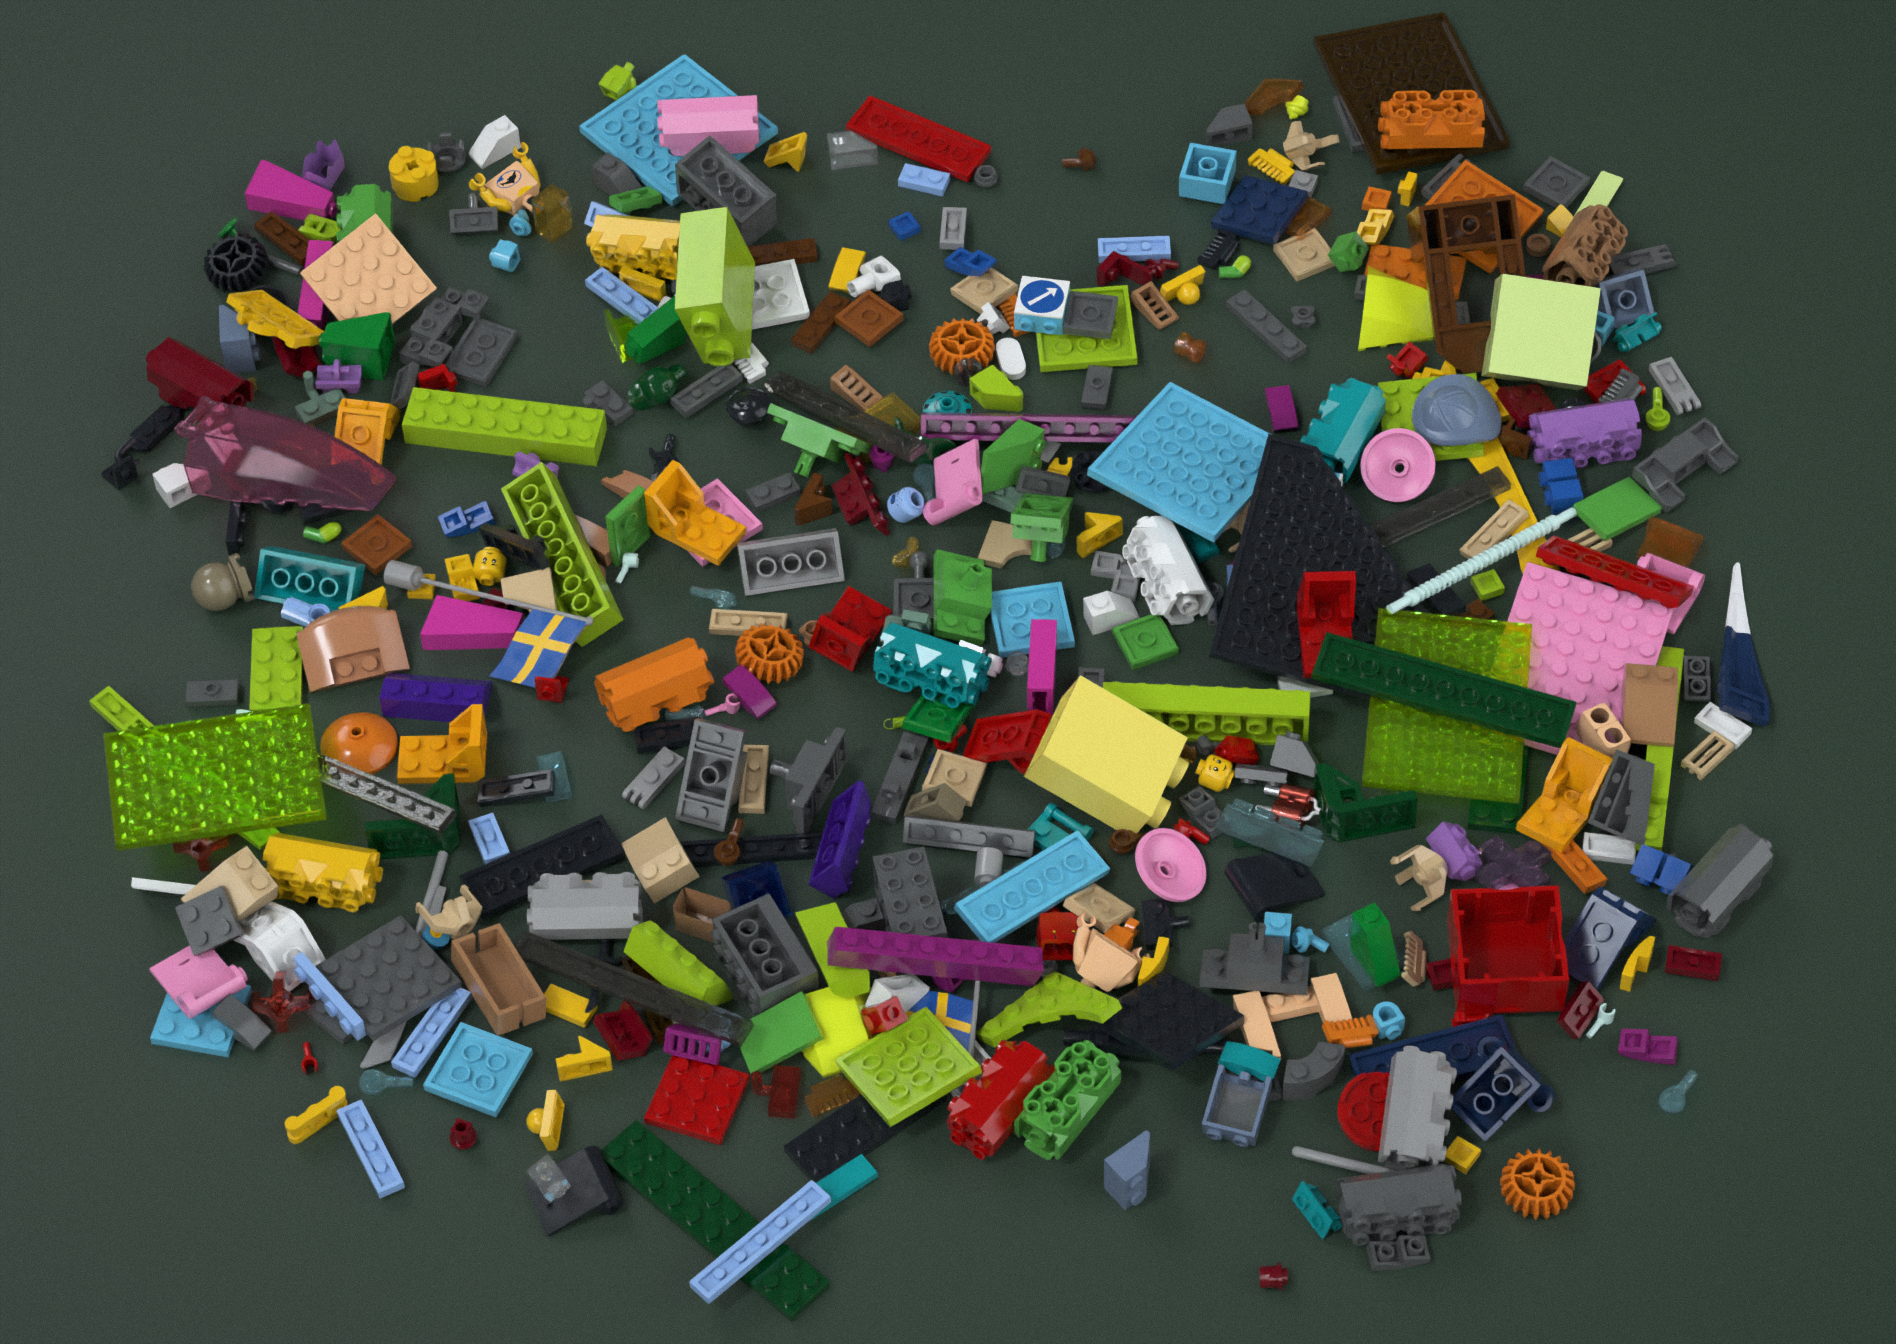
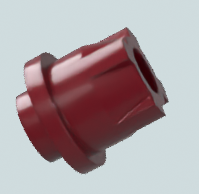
M461 1118L455 1119L456 1122L450 1128L449 1139L451 1145L459 1150L471 1148L477 1140V1134L472 1127V1123L461 1120Z
M1277 1262V1265L1259 1266L1260 1288H1278L1280 1291L1283 1290L1282 1285H1288L1287 1268H1282L1281 1262Z

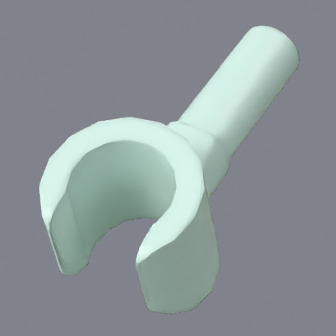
M625 553L623 555V566L615 580L616 584H621L629 568H638L639 558H637V553Z
M1603 1003L1599 1008L1596 1023L1587 1032L1586 1036L1591 1039L1603 1024H1611L1614 1019L1615 1009L1611 1013H1605L1607 1004Z

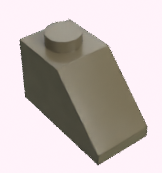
M946 783L911 795L903 816L909 815L959 821L963 816L966 800Z

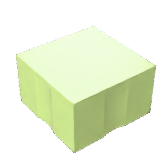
M1508 274L1500 275L1495 279L1490 313L1491 330L1486 342L1481 376L1510 381H1533L1544 386L1580 390L1586 387L1601 288Z

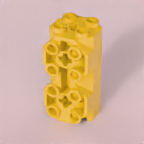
M613 214L596 215L591 233L587 235L586 244L590 247L594 261L600 265L599 268L603 267L610 273L619 274L622 266L637 270L640 267L643 269L642 273L652 277L670 280L677 279L680 221Z
M274 833V835L269 836L263 852L262 860L267 861V868L265 870L278 885L277 898L275 899L294 900L304 904L310 897L315 896L318 898V904L322 907L345 909L349 912H356L359 906L374 902L376 883L381 882L383 876V867L379 866L380 852H377L375 849Z

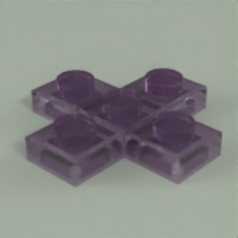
M1496 835L1477 846L1479 856L1488 864L1475 871V879L1486 888L1500 889L1511 882L1518 887L1550 885V876L1538 867L1551 860L1552 852L1537 840L1532 839L1514 849Z

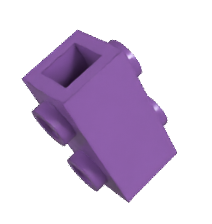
M1443 821L1426 838L1431 846L1430 850L1439 854L1445 860L1448 868L1447 876L1451 879L1467 881L1473 878L1477 870L1483 865L1478 856V850L1470 844L1466 838V831L1459 824Z

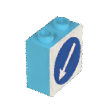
M1022 276L1014 310L1015 330L1063 335V323L1070 294V281Z

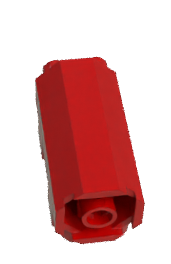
M1005 1039L1002 1040L996 1048L995 1055L991 1059L987 1058L981 1065L983 1074L981 1079L970 1078L964 1086L963 1093L959 1097L955 1096L948 1105L947 1110L951 1113L947 1119V1124L951 1131L949 1138L958 1146L963 1145L980 1160H984L987 1156H993L1014 1131V1121L1023 1111L1024 1099L1036 1085H1041L1042 1082L1047 1081L1053 1074L1054 1065L1052 1064L1048 1067L1045 1063L1048 1059L1045 1053L1027 1041H1021L1017 1045V1041L1008 1042Z

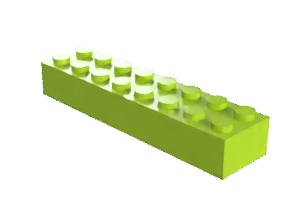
M413 387L402 422V429L406 444L514 457L519 451L526 455L532 452L538 455L540 460L597 466L607 431L605 410Z
M540 462L501 488L522 536L529 539L539 535L546 544L547 550L544 551V554L550 563L547 568L550 567L552 572L557 611L586 618L591 616L593 618V624L584 628L576 642L583 647L623 621L621 612L556 475L544 463Z
M1117 681L1103 682V689L1188 737L1186 741L1198 742L1197 739L1200 736L1206 735L1211 742H1222L1229 735L1253 739L1254 744L1275 745L1277 735H1285L1286 731L1300 734V739L1308 742L1310 691L1121 683Z

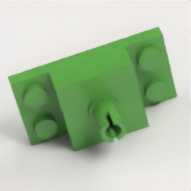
M770 403L767 413L774 415L773 421L786 426L781 440L801 448L800 451L802 453L793 472L808 478L816 457L819 458L821 456L840 464L845 450L858 456L860 452L869 455L872 445Z
M1024 493L1011 513L1010 524H1013L1012 538L1032 540L1030 560L1046 561L1047 542L1063 543L1068 534L1073 498Z
M937 549L934 554V635L957 641L962 640L981 646L985 641V619L992 609V568L984 567V560Z

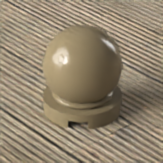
M238 553L229 555L227 557V564L220 562L207 563L194 574L191 582L192 596L196 603L205 610L213 612L224 611L233 606L238 597L242 598L244 603L255 599L253 594H248L252 587L245 567H241L237 563V560H240Z

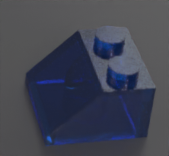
M769 860L721 877L732 910L770 894L783 916L792 914L777 864Z

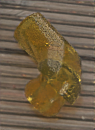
M908 538L906 540V549L893 555L892 563L894 566L905 567L910 565L911 555L918 552L919 540L917 538Z

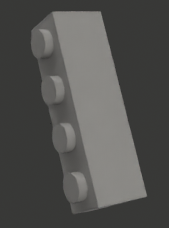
M836 528L736 543L745 596L845 581L839 536Z

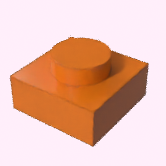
M1369 186L1362 202V210H1387L1392 191Z

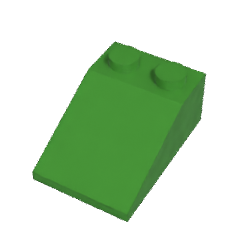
M1018 419L983 452L981 465L982 494L1016 485L1021 465L1041 469L1042 460L1040 458L1046 444L1044 440L1045 429Z

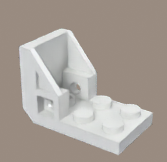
M269 902L239 922L244 935L233 940L246 946L256 964L286 994L301 983L294 973L296 967L293 957L303 952L314 966L326 960L306 924L294 910L274 902Z

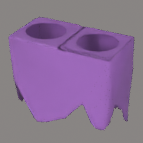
M336 139L329 146H326L319 140L316 145V153L311 152L304 159L302 178L329 191L345 168L344 157ZM328 165L326 177L322 174V169Z

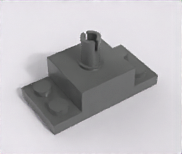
M700 718L694 720L675 816L676 820L721 832L727 830L731 806L738 802L748 753L743 751L746 730Z
M835 727L832 735L826 737L824 745L806 740L793 765L776 758L771 764L770 774L785 778L787 809L794 812L792 823L795 824V834L809 832L848 760L845 729Z
M1257 922L1249 924V934L1231 933L1229 951L1203 949L1199 987L1307 995L1310 957L1296 954L1290 956L1283 955L1284 937L1265 936L1266 925L1259 922L1258 932H1256Z

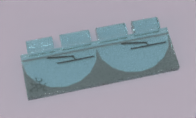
M1235 798L1232 805H1226L1215 825V830L1307 866H1312L1324 843V840H1321L1323 831L1305 825L1301 832L1299 831L1301 827L1300 822L1281 816L1277 823L1275 822L1277 813L1257 806L1254 813H1251L1253 804Z

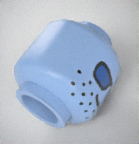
M912 487L902 488L888 498V511L897 522H909L923 513L924 498L919 491Z

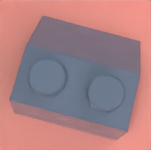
M1631 269L1607 276L1603 281L1592 286L1601 288L1598 311L1615 317L1613 329L1625 324L1635 323L1634 320L1645 313L1648 316L1654 313L1643 269Z
M219 305L220 345L225 367L235 373L256 371L255 361L260 360L259 348L254 346L256 345V334L247 330L248 324L240 325L237 322V313L224 305Z
M1147 1130L1104 1159V1189L1124 1210L1132 1205L1140 1204L1147 1193L1150 1166V1133Z

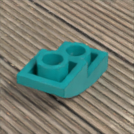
M1227 1041L1218 1064L1224 1065L1225 1068L1237 1075H1240L1241 1071H1246L1265 1082L1266 1076L1272 1077L1273 1080L1281 1059L1255 1047Z

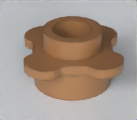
M816 620L808 621L799 628V633L803 635L804 644L809 646L813 634L811 633L814 632Z

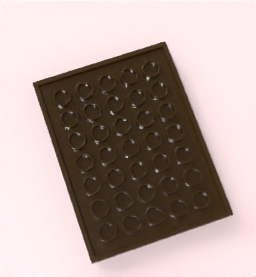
M1445 12L1314 37L1313 45L1376 175L1453 160L1459 153L1464 157L1509 148L1510 140ZM1444 90H1473L1478 94V98L1482 99L1485 120L1482 121V127H1485L1482 147L1381 149V135H1383V132L1378 131V118H1383L1380 111L1381 101H1389L1396 91H1426L1430 94V98L1436 100Z

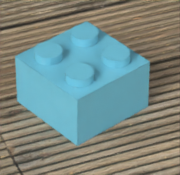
M1190 143L1179 176V196L1224 204L1228 198L1236 172L1237 151Z

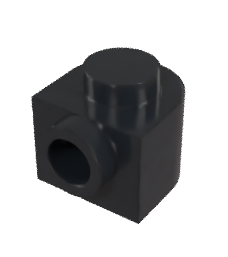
M902 280L889 282L882 287L881 295L884 301L900 312L909 310L908 300L912 299L909 285L904 286Z

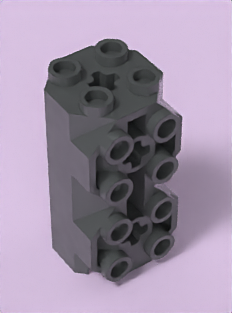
M1738 824L1735 828H1729L1668 895L1666 908L1669 913L1675 912L1674 920L1677 925L1694 936L1701 938H1710L1712 935L1719 934L1730 921L1731 912L1734 908L1742 903V901L1749 900L1761 887L1762 877L1769 871L1773 861V854L1770 851L1772 844L1770 841L1756 835L1743 824Z
M1445 1163L1337 1178L1336 1193L1337 1197H1340L1338 1211L1342 1230L1346 1233V1237L1352 1239L1354 1245L1362 1246L1372 1241H1393L1397 1237L1396 1233L1400 1230L1406 1231L1408 1236L1448 1233L1451 1231V1225L1456 1222V1219H1460L1458 1205L1462 1204L1459 1188H1454L1453 1182L1456 1181L1454 1166H1447Z

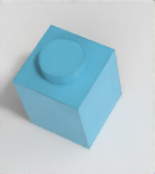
M1265 912V936L1284 937L1283 953L1289 954L1292 914Z

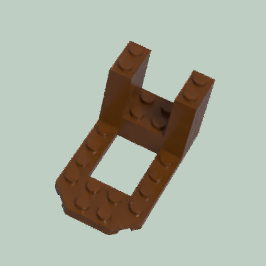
M1515 194L1418 206L1406 215L1412 263L1424 262L1435 351L1462 374L1482 372L1486 342L1491 330V321L1458 325L1449 254L1483 250L1484 254L1496 253L1499 276L1508 274L1526 277Z

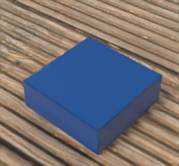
M909 211L888 220V226L900 241L921 232V226Z

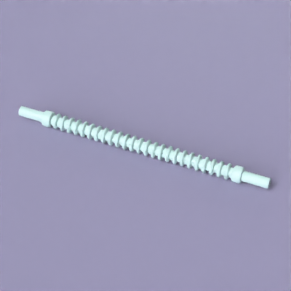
M1571 507L1556 516L1550 515L1545 520H1541L1540 523L1531 525L1524 531H1520L1519 534L1517 533L1509 537V539L1499 542L1498 545L1496 544L1488 550H1484L1477 556H1473L1467 562L1464 561L1462 564L1452 567L1451 570L1441 573L1440 576L1438 575L1430 579V581L1420 584L1419 587L1407 591L1404 597L1386 606L1387 612L1394 614L1407 606H1415L1419 602L1424 601V599L1435 595V593L1445 590L1446 587H1450L1451 584H1456V582L1471 576L1478 570H1482L1488 564L1491 565L1499 559H1503L1504 556H1508L1509 553H1514V551L1523 548L1525 545H1529L1535 539L1538 540L1540 537L1550 534V532L1559 529L1560 524L1577 516L1576 509Z

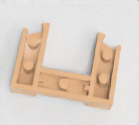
M1337 973L1311 978V986L1307 987V995L1276 993L1261 997L1260 991L1233 995L1234 1010L1245 1015L1244 1024L1240 1028L1246 1044L1260 1050L1272 1051V1055L1281 1059V1054L1271 1022L1319 1012L1323 1023L1325 1020L1329 1022L1334 1021L1335 1023L1337 1020L1341 1022L1343 1019L1346 1021L1352 1019Z

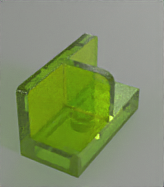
M609 309L604 310L606 329L621 361L632 360L633 358L625 350L628 332L636 326L635 321L630 319L628 315L613 319Z

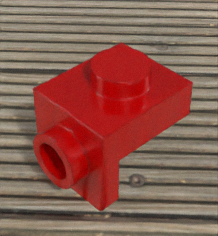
M1408 342L1395 357L1391 354L1386 357L1391 364L1389 369L1398 377L1403 375L1407 379H1411L1414 373L1429 359L1427 354L1411 342Z
M445 364L417 374L420 388L432 390L447 388L449 392H455V386L458 385L453 371L449 372Z
M1227 735L1214 750L1216 756L1226 759L1231 763L1255 765L1259 760L1253 739Z
M897 996L861 1010L865 1026L871 1031V1034L888 1031L907 1021L906 1014Z

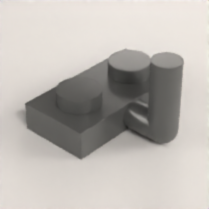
M470 193L468 195L467 209L449 210L451 235L499 232L497 207L478 208L479 200L477 195Z
M603 380L584 392L583 407L605 410L606 419L614 427L634 414L633 408Z

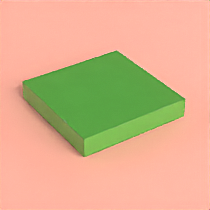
M1151 614L1112 628V634L1132 670L1179 654V648L1161 615Z

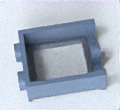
M1219 1065L1202 1120L1203 1134H1206L1208 1138L1213 1140H1222V1138L1231 1140L1235 1145L1241 1147H1248V1145L1256 1146L1257 1137L1272 1090V1077L1266 1076L1265 1082L1262 1083L1251 1080V1074L1244 1071L1240 1072L1239 1077L1226 1074L1224 1065Z

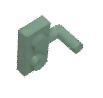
M311 371L303 373L306 393L311 400L295 406L296 414L306 429L337 416L339 404L342 398H345L340 389H333L319 395L315 389Z
M904 609L902 617L888 615L885 619L883 631L892 622L933 636L934 631L929 614ZM880 639V644L883 645L884 640Z

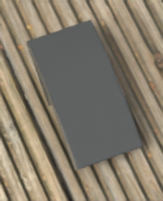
M1684 656V701L1710 702V657Z
M1199 786L1179 798V802L1187 814L1205 834L1210 836L1211 840L1229 830L1227 828H1232L1231 819L1216 807L1215 799L1202 787Z
M231 994L212 1012L214 1019L233 1031L235 1039L253 1051L271 1034V1030Z
M1398 1236L1396 1241H1372L1367 1245L1371 1271L1403 1269L1430 1261L1425 1236Z

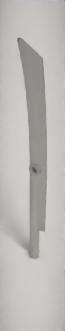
M445 851L438 852L423 902V906L431 916L441 912L447 888L440 886L448 858V853ZM420 915L415 931L422 938V933L428 924ZM406 1022L373 1041L360 1064V1068H368L392 1060Z

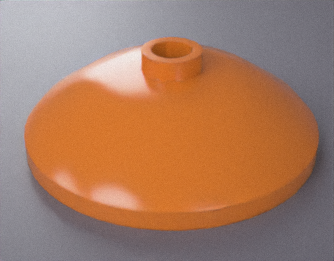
M356 712L338 718L325 730L320 743L322 758L326 765L334 772L347 777H365L381 771L393 760L398 748L396 731L390 722L377 714L368 712Z

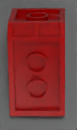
M1355 571L1303 573L1297 594V616L1303 678H1312V672L1326 632L1352 639L1351 625L1354 619L1356 590Z
M848 586L832 612H826L818 619L808 648L853 672L884 626L886 617L891 615L892 610Z
M1036 709L978 718L963 756L984 763L1008 759L1018 772L1025 774L1053 715Z

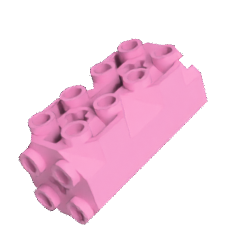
M757 95L657 100L658 114H662V116L658 117V131H663V133H659L660 147H667L674 156H685L709 135L730 154L752 152L755 149V145L760 142Z

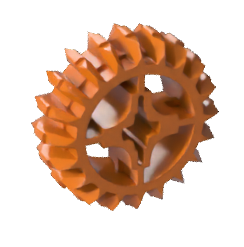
M962 317L961 321H956L953 318L951 323L944 321L943 325L937 326L935 332L932 333L929 343L930 357L936 367H941L942 372L949 370L951 376L954 373H959L961 377L963 373H968L971 376L973 371L980 372L982 367L987 368L989 361H992L995 351L994 337L988 327H983L981 321L975 323L973 318L965 321L964 317Z
M760 623L758 628L751 625L749 630H744L742 636H739L735 654L737 665L747 668L758 681L766 680L768 684L771 681H775L779 684L781 679L788 682L790 677H795L802 667L804 649H802V641L798 640V635L791 634L790 629L783 630L781 625L774 627L772 623L768 626Z
M1539 1148L1536 1153L1532 1154L1527 1149L1525 1156L1518 1152L1515 1159L1510 1158L1507 1166H1504L1502 1177L1500 1178L1502 1197H1506L1505 1202L1507 1206L1513 1205L1514 1213L1522 1210L1524 1218L1528 1214H1533L1535 1221L1539 1215H1543L1547 1220L1550 1212L1557 1216L1560 1213V1209L1565 1210L1568 1202H1571L1573 1191L1575 1190L1573 1171H1569L1568 1163H1562L1560 1155L1555 1158L1552 1157L1551 1150L1547 1154H1542Z

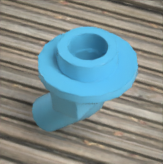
M520 209L511 218L509 225L516 235L527 236L531 233L532 227L529 224V216L526 210Z
M1303 926L1297 927L1291 936L1292 945L1299 953L1305 952L1309 945L1325 953L1330 945L1314 935L1312 929H1305Z

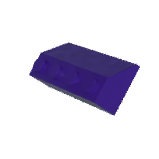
M391 673L384 678L379 697L383 717L451 722L470 705L482 704L485 717L492 681Z
M857 781L832 800L808 885L833 899L843 892L846 893L852 885V872L859 861L857 857L858 851L865 840L863 836L864 830L871 819L869 812L872 804L864 782Z

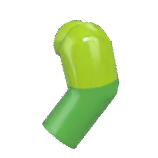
M1241 255L1232 266L1219 267V279L1241 278L1251 266L1250 258Z
M330 522L319 529L307 526L304 529L303 537L326 544L341 533V525L337 522Z

